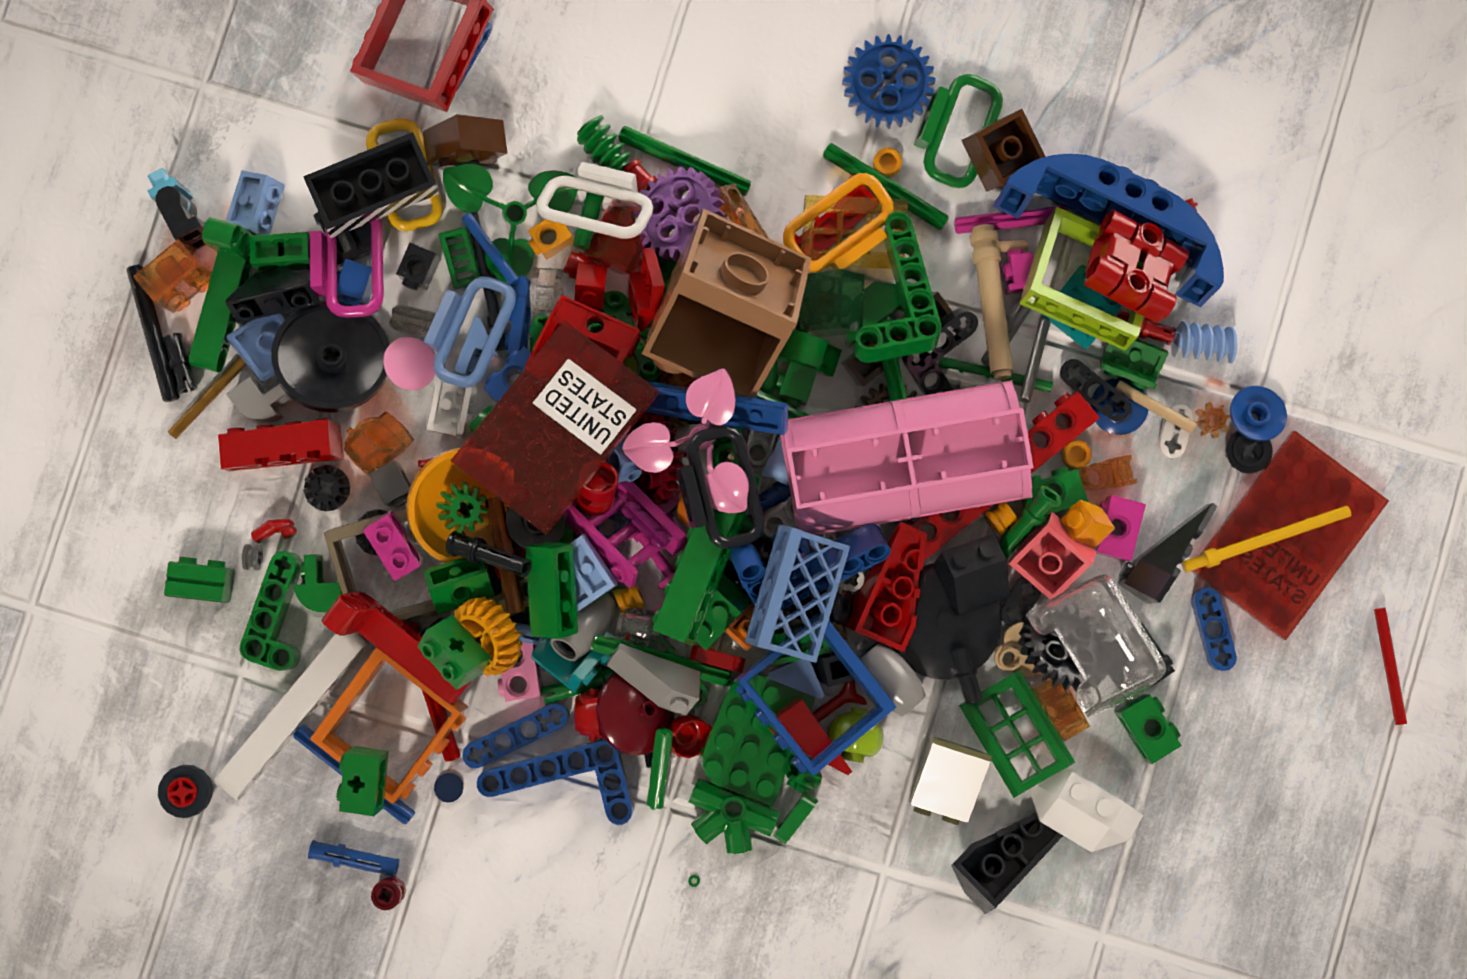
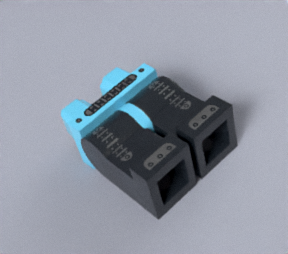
M164 168L150 173L148 178L153 188L147 190L151 199L156 202L174 239L192 253L206 246L202 239L205 223L197 217V208L191 201L193 196L190 190L176 180L175 177L169 176Z

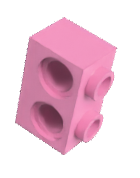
M522 642L523 645L520 648L523 653L522 660L501 674L502 678L498 679L499 695L505 697V702L543 696L540 667L531 658V653L536 648V645ZM516 676L523 677L527 682V687L522 693L516 692L513 689L512 682Z

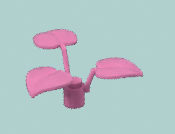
M721 368L698 378L687 389L686 404L689 411L694 416L702 417L701 422L691 430L690 434L675 441H670L671 434L666 425L656 422L646 423L636 428L627 436L622 447L624 454L644 471L661 472L673 461L674 453L671 447L688 442L695 433L701 430L716 427L715 425H723L729 421L735 410L736 399L734 386L726 369ZM715 440L702 443L699 449L707 450V470L709 473L705 474L712 507L726 513L745 511L748 508L747 499L749 484L745 472L737 464L731 462H722L713 469L712 451L714 447L712 443Z

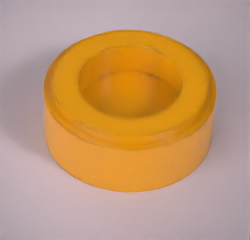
M892 148L879 150L873 160V168L887 178L896 176L902 166L901 155Z
M1072 440L1062 449L1061 458L1063 463L1069 468L1080 469L1090 462L1092 451L1086 442Z

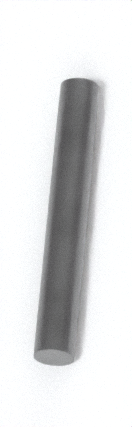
M1046 319L1039 320L1019 397V400L1025 403L1031 401L1051 322Z

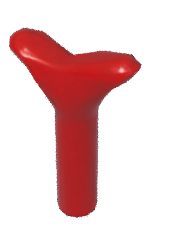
M852 680L845 682L838 695L819 707L812 714L819 723L845 703L867 705V701L863 696L856 693L855 681Z

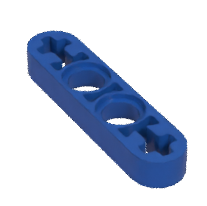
M561 703L547 705L469 743L463 750V761L470 768L483 767L561 729L569 721V711ZM552 708L556 712L562 711L564 716L560 718L561 723L557 724L555 721H551L545 724L548 731L544 732L542 722L537 715L541 713L542 719L552 714ZM528 720L533 721L537 725V733L531 738L524 736L521 731L522 724ZM503 733L510 737L511 745L507 750H500L496 747L495 738L497 735ZM488 739L490 749L495 756L491 757V753L488 752L480 757V763L476 759L471 760L469 755L473 753L472 747L475 746L476 750L487 747L484 741Z

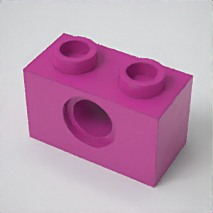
M1110 495L1106 497L1105 501L1101 500L1099 507L1103 509L1111 522L1117 520L1121 523L1122 532L1119 536L1110 533L1094 549L1097 550L1096 554L1124 562L1132 561L1146 504Z

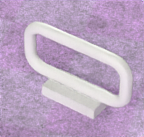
M581 162L578 168V178L558 176L551 179L545 185L537 200L536 207L538 213L549 221L623 239L633 238L641 234L646 228L653 212L652 201L647 196L638 193L636 174L586 162ZM567 187L637 204L642 209L633 225L622 227L553 210L548 207V204L557 189Z

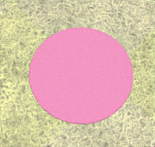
M403 337L393 341L387 347L383 358L384 369L389 379L398 387L406 390L422 389L435 376L433 366L435 355L431 348L423 341L413 337Z

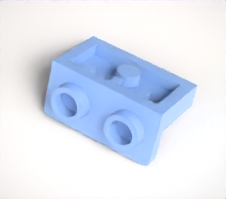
M241 170L226 221L239 224L248 232H253L257 235L270 234L285 185L268 175Z

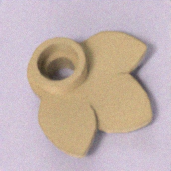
M1019 622L1010 626L1004 633L1003 643L994 652V661L1004 671L1015 670L1017 672L1020 670L1024 677L1041 674V672L1033 673L1034 664H1025L1028 656L1020 654L1023 646L1018 644L1021 637L1019 632L1024 623ZM1009 651L1012 652V657L1004 660V654Z

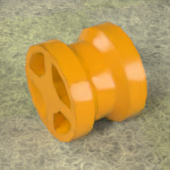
M1006 502L998 503L996 509L983 513L987 523L999 537L1004 535L1006 529L1012 527L1018 520Z
M636 583L631 589L627 587L613 590L623 616L629 615L631 610L645 608Z

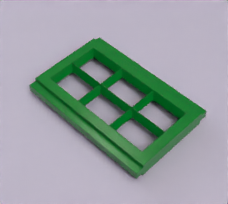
M1020 670L981 692V701L975 704H967L964 701V703L959 705L985 751L992 756L991 761L1013 798L1076 763ZM1009 688H1012L1023 706V709L1009 716L997 696ZM993 699L1004 720L992 727L989 726L978 707ZM1025 714L1029 716L1040 734L1026 743L1013 721ZM1006 725L1009 726L1020 744L1018 748L1007 754L994 732ZM1041 741H1044L1055 759L1054 763L1043 769L1040 768L1029 749ZM1022 752L1026 754L1036 771L1035 774L1024 780L1020 778L1010 759Z

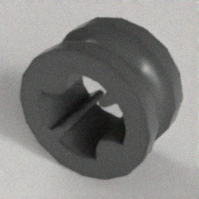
M245 544L242 550L243 569L249 570L250 567H253L254 570H260L263 563L262 545L256 544L255 547H252L250 544Z

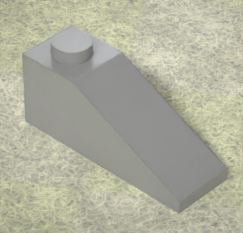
M619 644L607 660L608 667L661 708L686 716L699 700L700 671L623 644Z

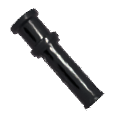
M454 530L446 542V552L448 555L454 557L458 555L463 556L468 562L473 564L487 563L523 578L530 573L532 568L530 559L489 546L483 538H471L466 536L464 532L458 533Z

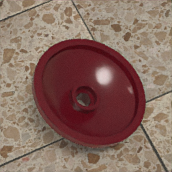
M616 672L605 681L598 695L596 713L599 728L604 738L613 748L628 755H644L653 752L656 730L664 727L669 728L675 718V712L656 705ZM646 705L648 706V714L645 711Z

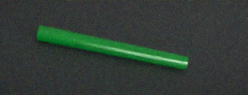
M942 357L938 361L939 367L943 369L951 368L959 370L961 373L964 371L986 376L987 379L990 377L994 378V375L990 374V368L987 366ZM1011 372V378L1001 380V382L1012 380L1014 385L1022 386L1025 375ZM1036 378L1034 389L1050 393L1053 381Z

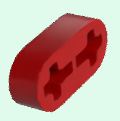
M698 645L692 646L689 659L738 673L743 672L746 661L745 658L709 648L705 651Z

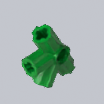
M701 778L697 779L688 803L707 810L691 822L698 837L705 844H708L724 832L727 853L740 854L752 850L750 829L770 837L780 814L777 810L748 799L744 795L722 787L720 788ZM730 801H737L741 804L742 809L738 813H731L727 810L726 805Z

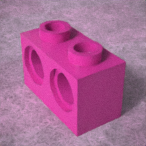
M393 510L371 522L362 530L394 581L420 567L423 563V557Z

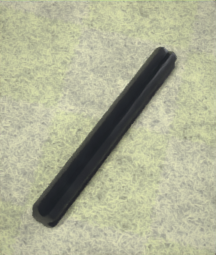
M140 264L129 266L126 271L162 400L164 402L176 401L180 396L173 371L169 368L168 362L170 360L144 267Z

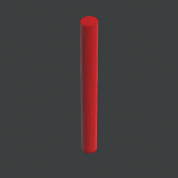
M1386 607L1374 609L1394 721L1395 725L1407 724L1387 611Z

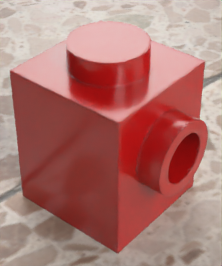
M578 263L575 301L596 310H603L607 266Z

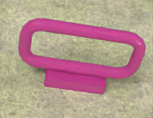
M381 218L370 222L372 299L365 305L342 306L338 303L337 236L330 238L326 228L325 235L322 231H310V287L318 296H325L327 307L338 317L369 316L378 311L383 303V224Z

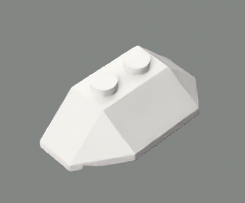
M1042 754L1037 760L1041 769L1055 762ZM1034 768L1031 770L1029 776L1036 773ZM1068 768L1030 789L1039 821L1090 852L1129 841L1143 817L1141 813L1122 800Z

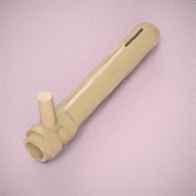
M983 224L973 227L971 230L972 234L969 236L970 245L974 248L972 261L977 269L990 374L994 375V380H1005L1011 378L1013 363L999 262L1001 261L1002 252L1015 249H1024L1026 252L1028 250V241H999L998 232L994 230V226Z

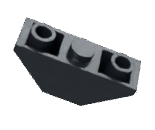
M283 266L253 274L226 299V305L237 323L320 304V298L310 287L309 279Z

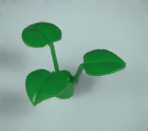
M463 164L445 168L443 170V184L448 198L461 211L475 213L480 210L483 201L502 209V218L510 225L509 240L497 238L492 242L516 275L526 277L533 264L534 252L527 242L528 240H514L516 225L524 222L527 216V209L537 204L542 190L551 179L558 176H576L556 170L544 171L535 175L528 184V191L534 199L524 205L518 201H512L505 205L488 198L487 195L493 188L491 175L485 168L476 164ZM567 187L557 189L548 207L568 213L574 204L578 190ZM485 254L486 264L490 272L498 280L508 283L489 256Z

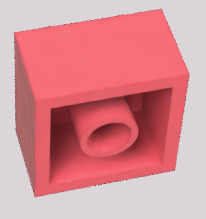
M1052 512L1047 517L1046 522L1038 526L1013 552L1009 564L1054 602L1093 564L1097 550L1091 546L1074 541L1060 518Z

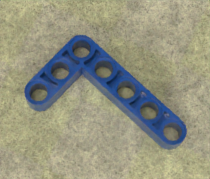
M865 525L834 540L835 542L850 546L840 582L884 561L890 555V546L878 525ZM750 543L733 548L730 558L742 585L754 605H756L767 567L756 547ZM832 547L822 553L828 566L836 562L839 549ZM817 557L810 560V576L812 577L823 569ZM826 575L814 582L818 593L829 587ZM808 586L796 593L799 601L812 596ZM791 597L782 602L781 611L794 605Z
M606 739L490 768L481 773L476 782L479 793L486 797H494L595 770L608 820L613 824L623 825L631 819L634 812V804L621 753L613 748ZM601 745L610 746L613 750L612 759L602 760L598 755V748ZM573 752L581 753L584 756L585 763L583 767L575 768L571 765L570 755ZM544 760H551L555 763V774L546 775L543 773L541 765ZM516 767L526 770L527 780L524 783H519L514 779L513 771ZM616 774L621 780L620 787L617 789L609 788L605 783L606 775ZM487 775H493L498 779L499 786L496 790H490L486 787L485 778ZM621 802L627 806V816L619 818L614 815L612 807L615 803Z

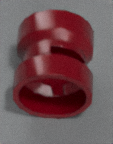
M386 877L378 882L371 892V900L374 906L385 911L391 910L401 903L406 894L403 881L397 877Z

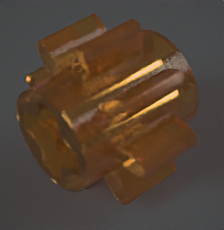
M1208 402L1205 404L1206 411L1202 409L1195 410L1196 415L1199 416L1195 423L1201 429L1200 436L1211 433V437L1215 439L1219 437L1218 429L1222 432L1229 430L1225 424L1231 418V415L1225 414L1223 404L1213 408V404ZM1213 415L1215 417L1213 420L1215 425H1209L1210 418L1208 416Z

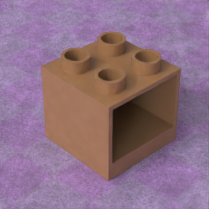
M703 208L664 287L663 297L654 316L642 355L653 359L654 363L665 372L672 374L683 372L696 379L725 368L732 380L735 395L755 398L797 324L812 258Z

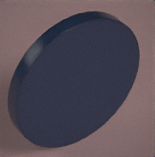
M445 773L439 776L434 784V792L437 798L447 803L459 799L464 789L461 778L453 773Z

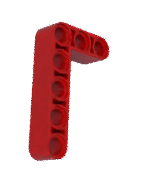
M358 591L339 595L321 619L322 623L337 635L345 636L359 632L436 695L450 704H455L472 682L470 681L456 690L442 677L438 669L423 656L417 647L422 637L364 592Z

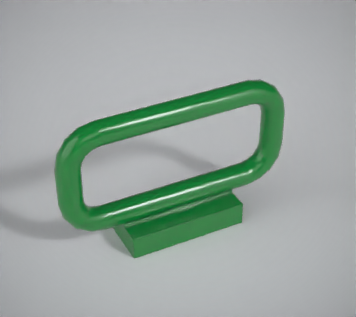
M964 74L955 78L949 90L940 86L934 91L914 142V146L921 149L927 147L923 164L929 177L958 189L969 186L977 176L971 160L965 175L956 177L938 169L935 165V157L961 88L968 85L990 95L992 102L983 128L997 121L1003 104L1002 93L995 84L972 74Z

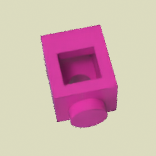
M1015 249L1007 252L1008 259L1006 264H1003L1004 280L1009 281V285L1005 288V295L1023 293L1034 259L1033 252L1025 253L1024 249Z

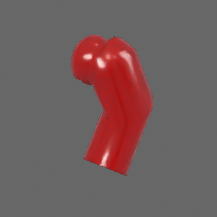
M290 519L268 520L253 530L251 537L258 544L279 532L283 539H289L297 534V529L293 526L295 523Z

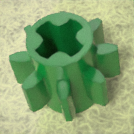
M792 762L788 764L786 769V776L789 779L787 785L802 794H805L807 789L815 790L822 779L820 771L814 776L809 775L806 771L801 774Z

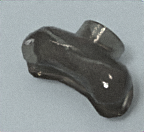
M396 305L392 308L389 325L396 331L425 338L436 313L416 307Z

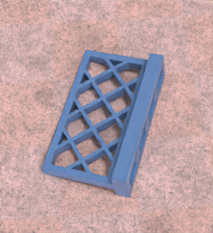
M779 525L745 642L816 663L850 546L793 527ZM801 538L808 539L814 552L804 558L801 557L798 551ZM832 547L839 549L836 562L828 566L822 553ZM817 557L823 570L811 577L805 563ZM800 567L805 581L793 588L789 580L792 571ZM826 575L829 582L828 590L819 595L814 582ZM808 586L814 599L802 606L796 593ZM791 597L797 610L784 617L781 611L782 602ZM817 605L821 612L819 620L810 624L805 612ZM800 615L805 629L793 636L788 622ZM782 626L788 639L779 645L771 644L774 631ZM809 634L812 640L809 654L801 652L796 642Z

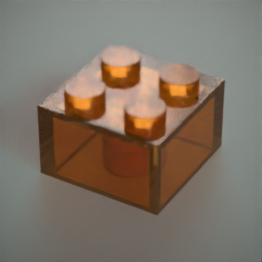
M178 239L133 277L156 304L175 313L187 308L191 303L190 299L196 294L207 291L212 269L196 250Z

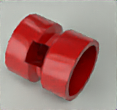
M592 461L581 469L575 497L576 504L581 511L588 515L597 516L603 515L611 509L619 478L617 471L612 465L603 461Z

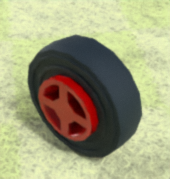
M180 765L170 769L162 777L158 785L160 805L167 813L177 818H189L200 814L209 805L213 793L210 777L204 770L194 765Z

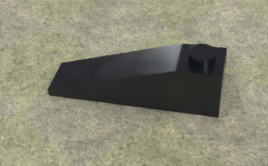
M1214 503L1204 505L1134 559L1132 563L1128 561L1119 573V576L1122 578L1118 585L1146 604L1161 603L1181 571L1176 566L1181 564L1185 558H1188L1193 550V545L1190 544L1192 538L1196 540L1200 537L1218 506Z
M1034 813L990 836L972 843L951 866L964 893L984 914H987L994 910L1063 835L1041 823L1037 813Z

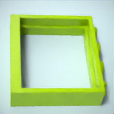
M1056 207L1045 222L1019 304L1125 351L1138 338L1144 316L1131 310L1128 322L1042 284L1058 232L1092 247L1100 230L1098 224L1076 216L1070 211ZM1138 260L1137 268L1142 270L1143 262Z

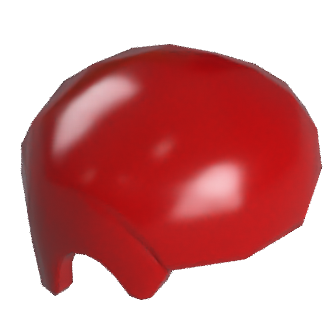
M687 714L686 716H678L669 726L670 731L673 732L671 751L678 757L692 758L699 755L701 746L704 747L711 727L697 715Z

